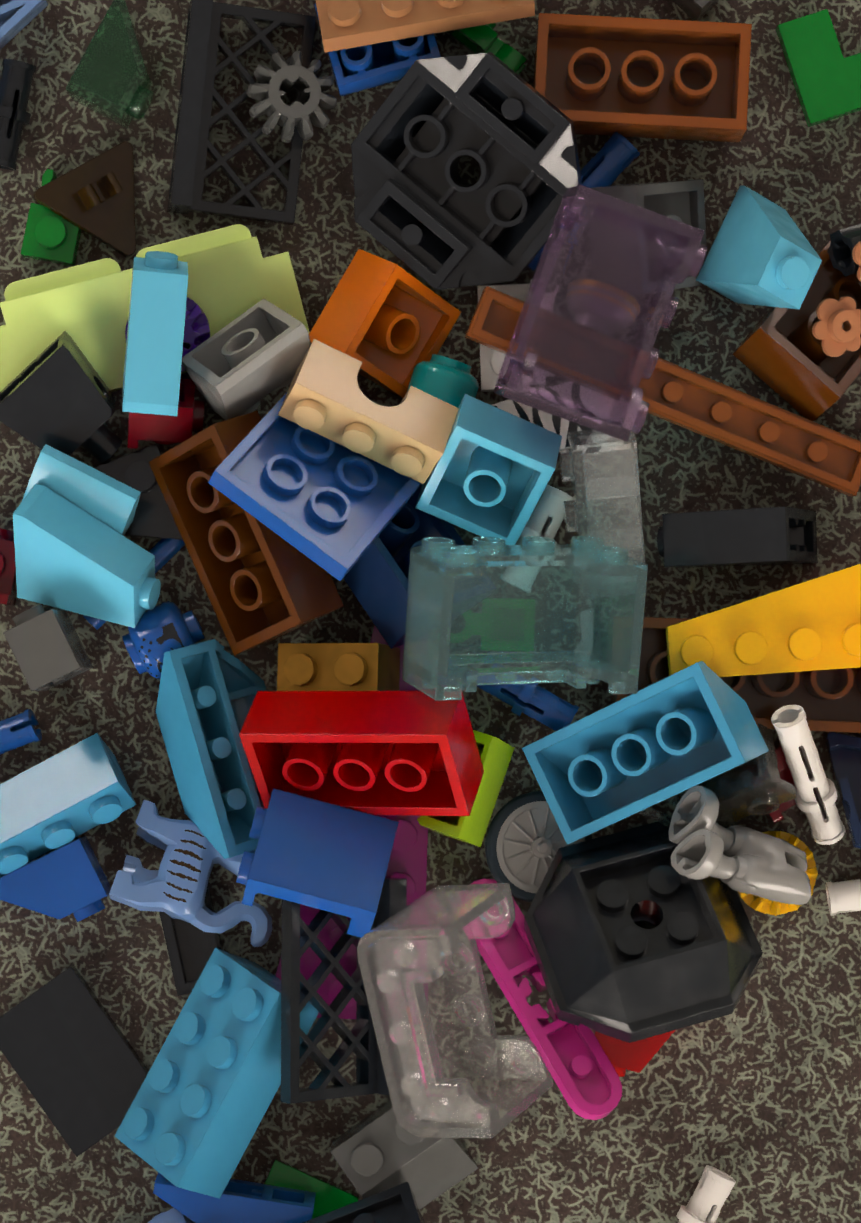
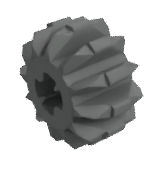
M301 51L293 52L289 65H287L280 53H274L270 58L272 69L267 66L258 65L254 75L260 83L250 84L246 92L247 96L260 101L250 108V116L252 118L268 116L262 127V132L269 135L276 125L281 126V140L286 143L291 141L294 127H296L303 140L311 139L313 136L312 124L324 129L330 122V119L323 110L334 109L337 105L336 97L323 93L333 86L334 78L332 76L321 78L315 76L322 65L320 59H314L308 69L303 67ZM294 87L300 91L301 96L298 101L289 106L282 101V98L286 92L288 93Z

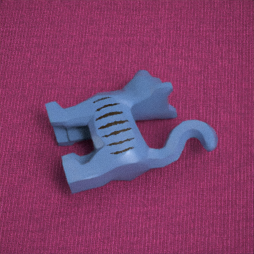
M143 800L136 819V824L139 826L136 834L145 842L164 850L165 853L159 870L143 868L139 858L126 855L123 870H118L109 893L110 899L139 911L165 912L171 918L186 921L203 932L221 934L233 928L241 921H247L252 926L251 945L253 947L263 946L269 940L272 932V918L263 906L256 902H253L252 906L242 904V901H234L217 913L212 912L205 906L208 880L214 864L221 865L237 876L243 854L224 859L191 820L161 817L155 803Z

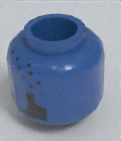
M170 601L163 602L152 610H146L136 627H128L129 633L122 636L126 649L139 674L148 672L155 679L161 678L165 652L197 644L196 642L205 639L193 611L190 610L182 614L179 607Z

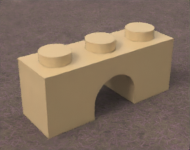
M313 339L295 372L278 415L355 453L378 462L403 476L424 484L444 453L459 408L413 386H410L401 403L397 406L388 407L376 404L362 393L357 382L362 361Z

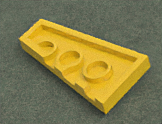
M861 563L666 627L669 676L699 661H703L719 677L861 667Z

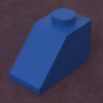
M86 835L0 878V900L59 920L73 913L77 922L105 909L102 898L108 896L111 890V886Z

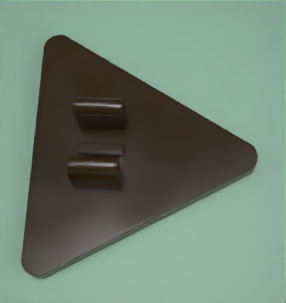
M124 141L34 192V198L37 202L125 257L135 253L134 161L131 143Z

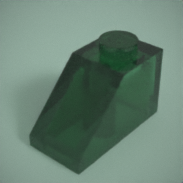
M113 0L65 89L72 100L127 129L133 117L140 120L145 115L154 93L149 90L152 83L129 8L124 0Z

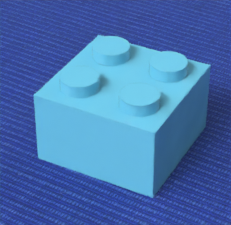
M465 394L458 407L459 410L444 453L425 483L422 484L415 508L513 550L555 471L562 436Z

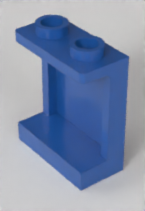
M273 788L268 809L257 806L249 838L258 840L255 853L244 851L236 883L246 885L242 904L252 906L255 895L260 893L350 917L347 934L368 940L376 916L399 822Z

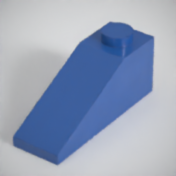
M159 1172L153 1191L156 1196L195 1223H303L312 1219L316 1196L315 1192L230 1179L219 1199L178 1188Z

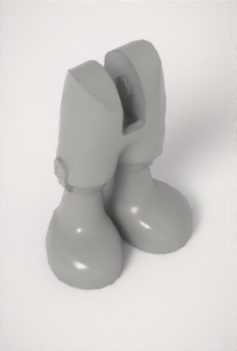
M694 786L682 796L673 812L668 831L669 841L678 844L671 854V865L679 874L694 880L704 879L709 876L720 878L722 882L735 891L785 904L803 905L810 900L811 886L810 879L805 872L808 865L804 851L785 840L740 825H733L727 829L716 823L719 813L718 797L712 790L706 787Z

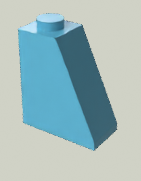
M740 186L696 281L738 304L800 310L822 259L785 209L750 188Z
M150 251L146 252L145 258L134 257L123 374L122 412L176 417L178 414L188 287V262L178 261V256L173 253Z
M39 484L33 486L13 513L17 598L135 628L146 610L154 609L159 599L161 582L155 578V555L48 487Z

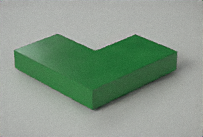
M828 9L777 25L776 32L807 126L811 127L860 111L861 53L846 58L843 57Z

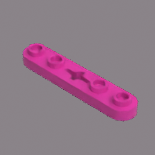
M483 878L474 881L466 887L459 901L458 913L464 927L569 1107L575 1114L584 1119L598 1120L606 1117L618 1106L622 1097V1084L617 1072L591 1028L583 1024L577 1026L559 1020L551 998L546 1005L554 1021L552 1023H549V1015L540 1004L529 1005L527 999L531 995L532 990L526 977L523 979V975L529 978L532 985L539 992L547 990L524 929L525 917L513 896L505 891L496 880Z

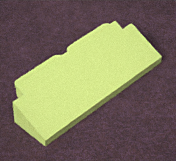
M235 224L141 249L136 257L145 258L146 252L162 251L177 255L178 261L188 262L187 297L198 304L205 313L209 322L210 337L262 299H266L301 321L306 327L308 334L310 333L289 252L263 258L257 236L252 237L249 229L244 225ZM104 258L10 283L4 292L5 301L0 302L6 325L0 326V392L64 331L71 336L111 392L123 389L126 351L125 330L129 317L133 268L121 271L120 265L115 260Z

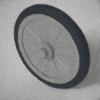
M543 792L525 793L507 802L494 816L485 842L487 864L494 879L505 891L515 898L532 902L558 849L593 839L592 834L567 845Z

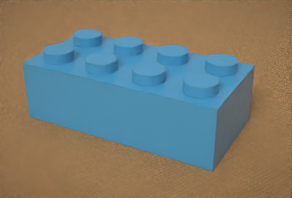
M215 948L119 1126L115 1137L176 1187L220 1199L281 1085V980L253 961ZM310 1001L300 1012V1028L306 1035L319 1013Z

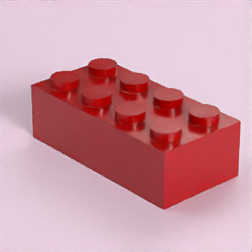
M462 690L257 691L239 733L263 806L267 809L274 788L371 815L470 816L484 774Z

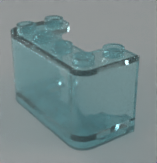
M527 536L523 537L522 545H505L506 540L496 537H474L472 545H455V540L449 538L426 537L422 539V546L410 549L402 679L436 701L462 700V690L464 692H476L477 685L565 682L576 689H586V684H598L600 680L609 684L608 692L611 694H637L648 565L629 557L628 549L604 546V539L593 536H573L571 544H555V539Z

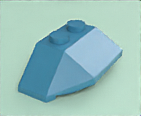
M216 639L164 653L155 712L184 812L221 856L227 859L243 854L244 851L255 850L258 844V840L249 838L257 806L263 808L264 806L239 733L257 691L267 690L264 680L239 659L225 651L224 646Z

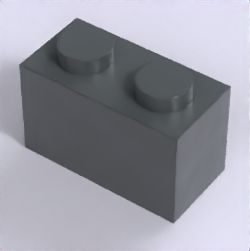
M38 605L13 617L12 619L16 627L3 632L31 691H47L94 668L66 611L50 609V606L43 608L42 605Z

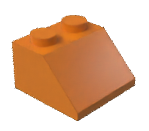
M358 249L310 331L309 339L310 343H312L313 339H316L362 361L359 374L403 399L407 392L414 367L419 362L430 361L432 354H438L461 311L398 264Z

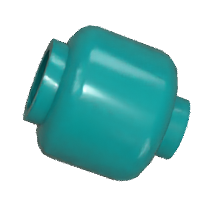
M432 354L430 361H422L416 364L408 389L410 386L416 387L458 408L465 394L476 398L479 383L474 376L470 375L472 368L470 365L448 357Z

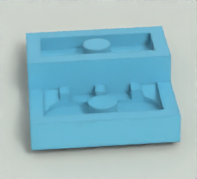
M45 444L37 459L23 499L35 484L46 486L124 536L133 522L141 492Z

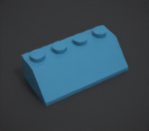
M703 661L680 670L522 748L567 845L769 751L747 703Z

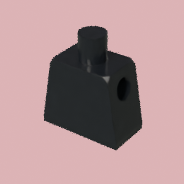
M66 331L0 392V421L41 449L47 444L70 456L82 445L100 463H103L119 449L123 442L105 424L115 412V398L112 392Z

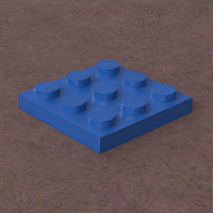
M285 394L214 470L208 483L337 580L341 581L420 487L421 483L279 416V411L286 397Z

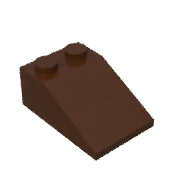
M831 240L818 252L822 262L800 310L771 307L733 353L738 360L803 417L811 421L816 420L839 400L861 372V346L857 351L846 350L839 357H829L822 350V340L816 339L812 334L814 323L819 321L816 311L822 300L832 298L838 301L845 296L852 297L856 302V309H861V282L858 280L857 274L844 277L841 271L833 268L828 254Z

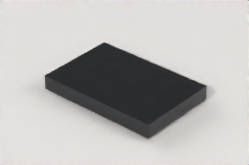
M74 965L67 968L0 1017V1050L76 1157L121 1125L149 1070Z

